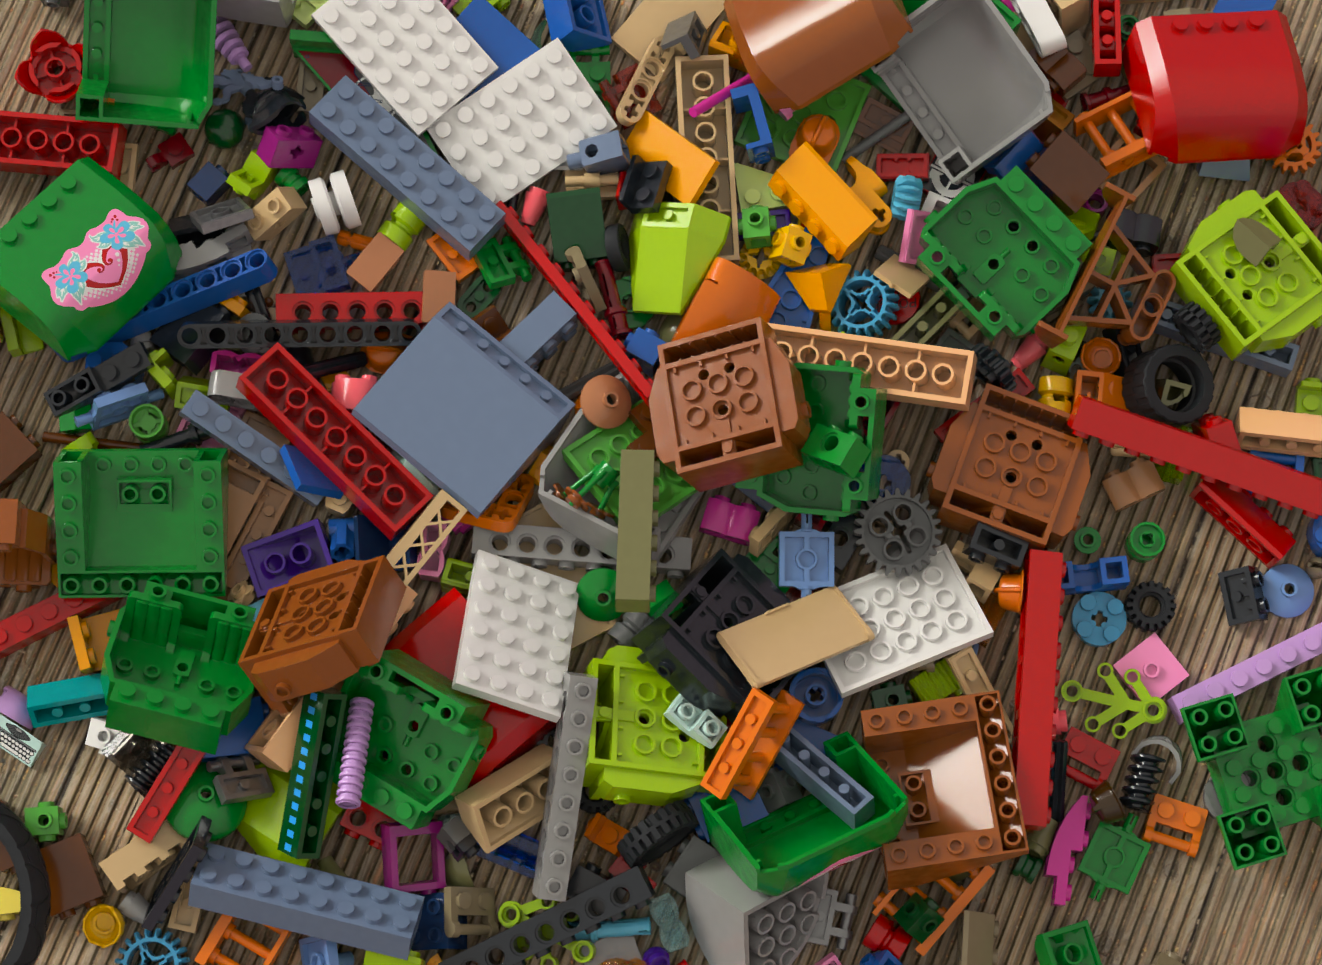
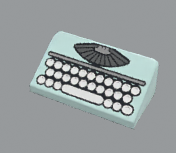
M0 714V747L31 768L46 747V744Z

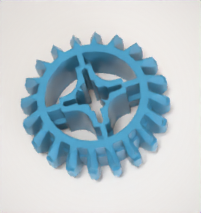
M865 269L862 275L858 270H854L853 278L847 275L846 282L843 284L832 309L831 317H834L832 324L838 327V332L840 333L843 331L846 334L866 335L868 337H874V333H877L881 337L883 336L882 328L885 327L888 330L892 328L888 323L889 320H897V316L892 312L900 310V306L895 303L900 299L899 295L894 293V288H890L888 284L871 274L869 269ZM862 287H871V289L867 288L862 293L855 292ZM882 294V308L878 313L876 305L880 300L879 296ZM849 298L851 300V307L847 311L849 314L846 316L845 307ZM859 299L862 303L865 302L871 311L869 312L866 308L862 309L856 300ZM865 318L873 319L872 321L865 324H856L857 322L860 323Z
M156 928L154 937H152V932L146 929L144 930L145 938H142L139 932H135L134 938L136 942L134 943L127 938L125 943L130 948L128 950L124 948L118 949L119 953L125 955L124 959H115L116 964L131 965L134 955L140 950L142 958L140 965H149L147 963L150 959L154 962H159V965H168L173 960L174 965H183L191 962L189 957L181 958V955L188 951L187 947L176 948L181 943V939L175 938L170 942L172 932L169 931L162 938V929ZM161 943L170 952L166 955L155 956L149 950L147 944Z

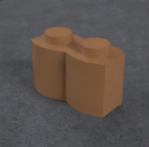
M1144 457L1131 462L1129 464L1130 469L1120 472L1119 469H1116L1104 475L1106 480L1102 481L1101 485L1115 513L1165 491V486L1153 462L1150 460L1145 461Z

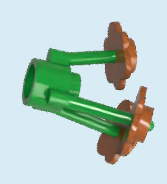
M603 460L572 486H567L565 490L559 483H554L553 487L556 491L553 494L569 503L575 509L580 507L587 512L589 510L587 506L591 507L590 513L597 518L603 520L606 516L614 518L615 516L604 508L613 490L620 484L616 481L620 474ZM591 479L579 492L575 491ZM596 483L602 489L608 486L599 506L591 502H585L582 499Z

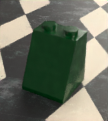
M595 187L546 194L554 263L557 262L564 272H572L571 269L574 267L572 262L567 260L565 251L570 247L578 246L589 269H596L594 264L597 261L608 259L605 248V228L600 188Z

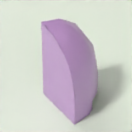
M5 686L4 692L0 696V713L32 731L33 726L27 710V697L13 687Z

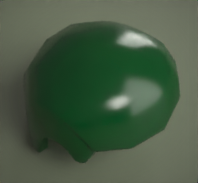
M218 109L208 116L204 126V133L209 143L215 147L231 149L242 141L246 124L239 113L231 109Z

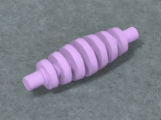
M217 16L215 48L225 58H228L232 65H239L244 72L249 71L252 68V64L247 59L249 52L244 46L242 39L239 38L237 30H235L234 25L227 18Z

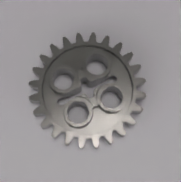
M899 488L895 489L893 495L890 494L888 489H885L883 498L879 495L878 499H874L875 503L865 501L864 504L868 510L860 509L858 512L863 519H855L854 524L860 527V529L853 531V535L860 536V539L854 545L863 546L858 555L864 556L867 554L869 558L865 564L868 565L874 561L876 563L874 571L877 572L881 567H884L885 576H888L891 570L895 571L896 577L901 575L902 570L905 571L907 576H910L912 574V567L918 572L922 570L920 562L929 565L931 561L927 554L936 556L938 553L932 546H940L941 541L935 538V536L943 533V530L935 529V526L941 522V519H932L937 510L931 509L928 511L926 507L930 501L926 500L921 504L919 502L920 493L911 498L910 489H907L904 495L900 494ZM897 508L906 509L909 518L907 520L898 519L895 510ZM885 511L889 513L892 523L885 517ZM875 521L882 522L886 528L885 533H876L872 528V523ZM894 527L897 530H903L901 538L899 535H892ZM910 532H919L923 537V542L920 544L913 543L909 537ZM903 542L910 548V554L906 552ZM888 545L897 546L900 555L898 557L889 556L886 552V547Z

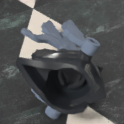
M224 69L220 73L221 76L214 75V88L223 89V98H214L213 105L226 104L230 101L232 94L240 91L246 97L245 101L242 102V113L245 114L244 121L251 133L263 135L266 126L286 125L288 127H300L307 121L303 111L298 113L293 123L289 120L300 106L306 110L305 97L296 90L284 86L283 77L281 76L263 78L254 76L251 72L243 73L241 69ZM257 88L263 91L256 93L254 89Z

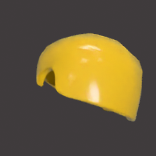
M98 904L90 908L83 918L82 930L88 942L101 948L117 943L124 933V917L114 906Z

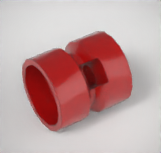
M880 913L861 944L873 952L888 949L899 960L911 941L912 936L901 926L893 927L894 921Z

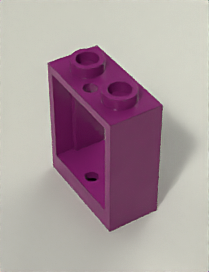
M432 818L429 826L410 830L399 822L381 824L384 887L408 893L420 891V894L424 895L437 893V889L446 887L444 846L436 838L443 827V821ZM430 834L433 880L399 883L397 837Z

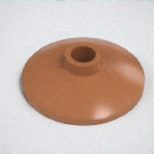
M599 375L590 379L584 385L580 395V405L584 416L594 426L602 429H612L620 426L627 420L628 413L631 411L632 402L627 387L619 379L610 375ZM607 396L612 398V405L607 402Z

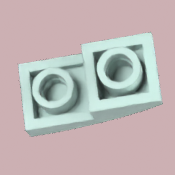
M681 694L676 696L663 714L680 730L709 749L714 748L728 728L709 709L702 711L689 703Z

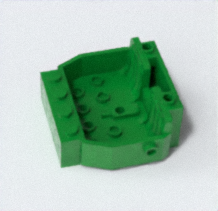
M1016 165L1001 180L996 176L965 187L939 213L936 210L930 213L924 220L926 225L923 227L919 239V244L925 250L917 257L916 265L990 342L1002 331L1012 340L1023 338L1029 332L1034 335V328L1038 321H1043L1042 319L1067 296L1080 265L1078 259L1090 249L1092 242ZM1012 222L1017 223L1019 227L1015 232L1010 231L1008 225ZM1035 242L1037 250L1030 251L1027 248V244ZM937 254L941 261H933L932 256ZM991 260L997 261L998 268L990 269L988 262ZM949 267L961 287L956 289L941 273ZM970 296L985 305L980 312L967 301ZM991 312L999 319L997 322L990 320L989 315Z
M835 360V365L795 363L794 365L802 376L805 400L808 401L812 411V417L809 418V435L817 423L827 427L832 424L846 434L852 431L860 435L864 439L862 443L871 450L865 460L864 472H858L856 477L852 479L814 465L801 453L803 465L737 482L735 488L757 490V496L785 512L823 515L822 520L839 521V517H846L859 512L861 501L879 498L887 389L870 387L871 373L862 367H852V361ZM863 416L869 417L867 436L863 428Z
M147 581L144 593L134 590L130 591L126 605L119 610L116 621H110L107 630V636L110 638L104 652L100 677L105 703L108 706L105 727L216 755L221 735L227 736L248 716L256 687L238 664L255 623L256 608Z
M399 649L384 650L378 663L372 666L360 667L357 673L343 680L344 684L340 691L348 695L333 782L338 785L340 781L339 774L341 773L340 766L343 764L341 758L344 756L342 751L345 748L343 744L344 740H346L347 717L350 715L348 709L351 707L349 705L350 699L355 697L369 698L375 703V706L372 709L374 713L371 717L372 724L370 725L368 756L365 758L367 763L364 766L366 771L363 774L365 778L362 782L361 800L410 830L429 826L436 811L444 808L455 799V796L467 789L493 738V725L483 720L490 703L482 698L452 689V680ZM414 721L418 723L417 731L412 727ZM384 751L388 753L387 760L383 758ZM407 764L411 767L410 774L405 770Z

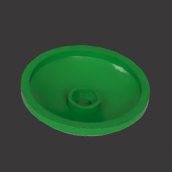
M201 762L166 820L173 830L187 839L203 815L212 820L209 831L213 834L209 842H214L229 836L239 827L246 813L247 801L221 805L212 781L216 775L221 774L217 771L208 772L206 768L207 762ZM208 792L211 794V796L209 798H203L201 796V793Z

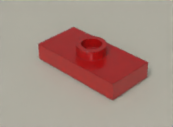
M929 153L877 154L876 174L883 182H895L899 175L915 176V178H920L922 182L929 181L931 156Z

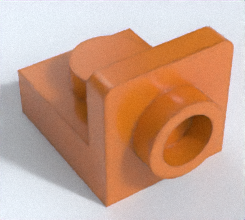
M597 812L595 817L588 821L584 836L595 845L619 858L621 854L617 849L618 842L630 831Z

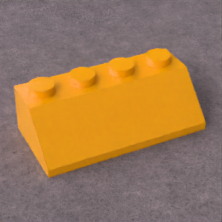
M807 141L775 171L768 183L773 193L783 201L791 213L807 227L808 231L819 240L827 252L838 262L860 248L878 220V217Z

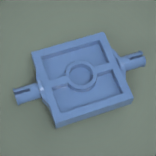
M145 382L139 384H127L121 390L112 393L110 391L103 392L93 399L92 409L88 413L74 416L75 425L79 428L90 423L92 430L95 431L127 420L131 411L136 406L164 399L163 390L159 388L149 392Z
M801 513V529L796 531H779L778 587H793L801 590V598L811 595L814 589L834 587V532H820L812 529V514H807L806 523V514Z

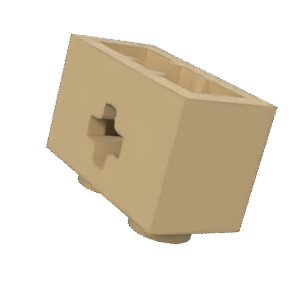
M276 187L252 209L255 218L244 221V224L255 241L272 240L308 207L294 187Z

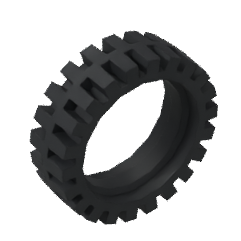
M684 800L674 801L672 804L669 803L664 808L658 809L656 813L647 816V819L640 821L637 826L629 830L630 832L625 834L623 839L618 842L617 849L630 868L642 864L644 867L648 863L654 862L655 859L661 858L666 852L668 853L673 850L674 846H678L682 840L689 836L688 834L695 830L694 828L697 827L698 820Z

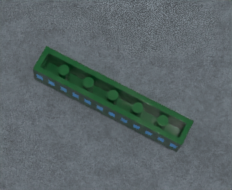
M332 687L306 694L303 697L278 850L295 859L320 858L348 695Z

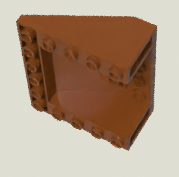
M999 690L860 711L864 750L908 797V815L897 839L883 844L881 847L888 891L916 887L1029 854Z

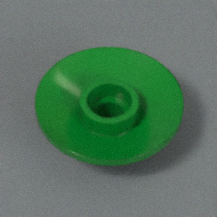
M610 568L593 569L580 579L576 589L579 595L577 604L587 617L596 621H611L624 613L616 612L615 570ZM601 593H605L609 598L606 601H600L598 596Z

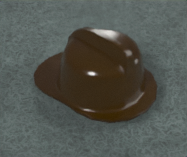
M1103 780L1089 794L1092 806L1089 814H1096L1104 824L1121 820L1126 821L1125 811L1116 792L1107 780Z

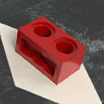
M359 799L361 801L360 807L346 809L339 825L345 828L344 834L357 840L360 836H363L370 840L368 845L382 851L381 837L377 835V828L382 823L397 821ZM356 812H364L366 814V821L361 826L352 824V816Z

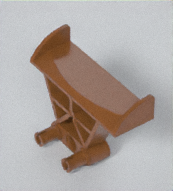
M1106 182L1102 195L1113 210L1105 221L1075 278L1055 328L1040 320L1034 328L1038 338L1051 349L1068 339L1069 335L1063 332L1066 325L1122 329L1119 331L1121 334L1117 335L1119 343L1124 346L1138 345L1149 339L1153 334L1176 286L1175 275L1167 269H1161L1154 273L1117 227L1116 223L1122 210L1132 204L1136 196L1110 182ZM1108 239L1121 253L1119 262L1110 279L1094 270ZM1128 264L1138 275L1121 279ZM1087 282L1105 290L1092 317L1072 315ZM1144 283L1129 314L1119 288ZM1145 301L1153 305V313H1149L1145 309ZM1109 303L1116 319L1102 318Z

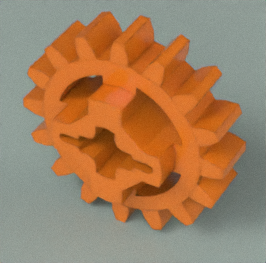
M1310 124L1305 127L1299 146L1290 149L1278 158H1267L1265 160L1274 161L1271 167L1273 169L1278 166L1282 167L1281 174H1284L1287 169L1290 170L1292 176H1295L1298 169L1304 174L1308 167L1312 168L1316 164L1315 159L1321 156V152L1318 149L1321 148L1322 142L1316 141L1320 133H1312L1313 125Z

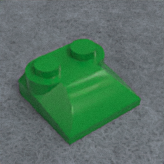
M1088 920L1036 935L1034 948L1040 965H1102Z

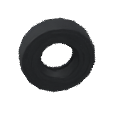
M620 223L609 225L605 228L604 233L608 260L615 272L627 271L630 269L628 234Z

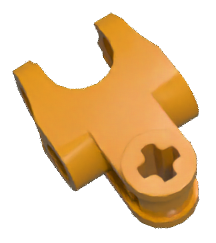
M850 156L845 164L848 172L855 180L854 185L850 188L878 218L883 217V221L881 222L878 219L869 232L876 236L883 235L889 230L892 218L891 209L881 199L888 192V189L872 169L863 165L853 156Z

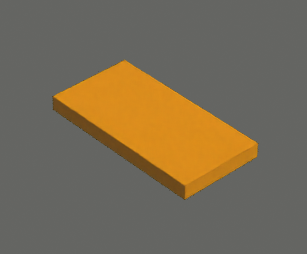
M647 110L644 111L641 119L636 123L626 140L630 158H632V155H639L645 162L668 161L673 166L665 191L682 203H697L720 164L711 155Z

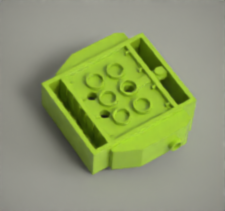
M1248 190L1232 200L1229 198L1218 206L1217 211L1200 222L1190 236L1178 261L1170 269L1176 277L1174 290L1185 304L1193 301L1195 304H1199L1201 309L1204 308L1208 316L1212 317L1211 320L1217 324L1216 328L1220 330L1222 337L1217 343L1232 361L1247 350L1251 353H1258L1283 348L1312 326L1315 329L1322 326V243L1278 190L1264 200L1256 190ZM1249 218L1260 222L1282 239L1274 250H1269L1263 258L1264 260L1256 267L1243 257L1234 243L1233 228L1237 219ZM1264 261L1270 262L1272 267H1267ZM1225 273H1231L1233 278L1226 277ZM1242 294H1248L1250 300H1246Z
M617 645L608 649L602 659L593 658L583 673L598 678L583 787H589V799L599 800L602 798L604 800H612L618 805L638 803L664 806L674 801L692 797L695 792L712 794L702 787L700 783L723 743L726 731L714 748L709 749L669 721L663 714L680 693L665 678L661 677L648 661L642 664L637 659L638 655L642 652L640 648ZM724 715L721 718L717 717L727 726V718ZM639 717L644 718L647 724L641 723ZM596 721L599 722V737L597 740ZM679 735L686 737L687 742L681 741Z

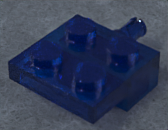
M334 234L310 241L308 246L283 253L296 293H340L350 290L351 286L346 273L347 267L351 266L360 255L357 252L343 256L338 249Z

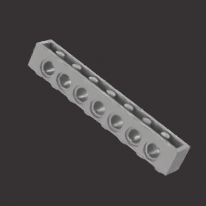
M516 525L514 530L501 533L476 526L473 527L471 559L473 560L475 554L480 549L518 563L531 564V567L545 569L548 565L558 566V569L565 571L575 570V567L586 568L587 572L597 568H610L616 571L617 559L605 558L600 550L563 528ZM674 537L665 551L669 555L670 561L667 563L658 561V574H667V577L672 579H682L684 575H689L691 569L692 538ZM496 540H503L506 542L507 547L499 551L493 548L492 543ZM523 542H530L534 545L535 549L532 552L526 553L519 546ZM557 544L561 547L562 551L557 555H553L547 551V546ZM577 546H584L588 549L589 554L580 557L575 554L574 549Z
M564 671L562 683L563 706L561 718L556 724L532 893L538 899L566 902L598 678L590 674Z

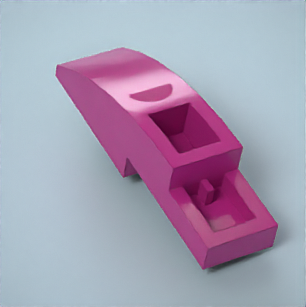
M1085 795L1079 797L1064 815L1063 820L1055 831L1049 854L1046 856L1043 877L1054 878L1051 906L1063 907L1066 901H1070L1072 885L1068 884L1069 873L1073 874L1075 857H1071V852L1080 853L1083 847L1088 845L1089 831H1085V821L1090 820L1091 815L1089 811L1092 809L1091 803H1088V796Z

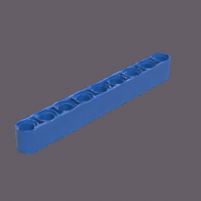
M254 249L172 282L107 342H123L269 283L276 277L278 268L266 251ZM51 348L62 361L67 363L76 361L88 355L87 352H84L72 356L71 360L67 361L53 348Z

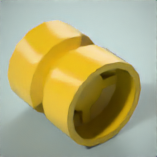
M1056 375L1040 377L1038 394L1042 398L1037 401L1071 414L1072 402L1068 399L1073 396L1074 380Z

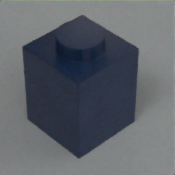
M209 161L187 183L190 192L207 207L214 205L231 187L226 182L229 173L221 165L217 164L215 167Z

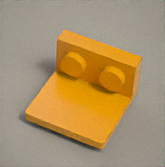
M120 609L81 619L78 615L67 618L79 669L83 674L87 675L102 670L104 652L110 638L107 636L108 626L111 620L116 621Z

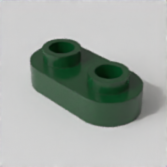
M481 274L460 297L457 308L468 317L473 318L494 303L500 296L502 287L493 289L491 292L484 291V287L488 284ZM470 304L476 306V310L473 312L467 311L466 308Z

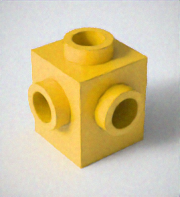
M789 224V226L778 228L772 237L771 243L773 246L769 259L790 268L804 265L812 249L810 243L813 235L805 232L804 228L797 224Z

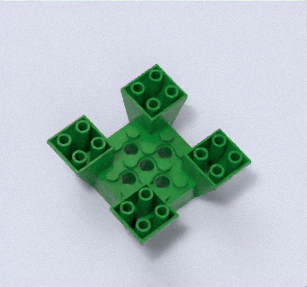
M1322 667L1283 678L1274 712L1243 722L1233 693L1180 709L1197 762L1207 764L1223 811V814L1216 816L1234 871L1287 855L1280 828L1306 820H1311L1322 828V740L1318 731L1319 728H1322ZM1258 740L1264 742L1266 746L1265 752L1261 751L1258 747ZM1293 759L1299 762V771L1294 768L1292 764ZM1268 766L1271 767V768L1274 770V772H1275V777H1274V778H1271V777L1268 775V773H1267V767H1268ZM1242 774L1249 776V786L1242 782ZM1277 793L1283 796V805L1278 803L1276 799Z

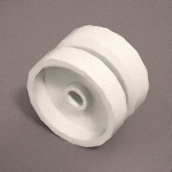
M343 169L330 173L329 179L333 188L332 191L328 192L325 181L321 177L307 181L312 194L310 199L318 222L321 221L326 237L340 232L338 215H342L345 226L348 229L362 225Z

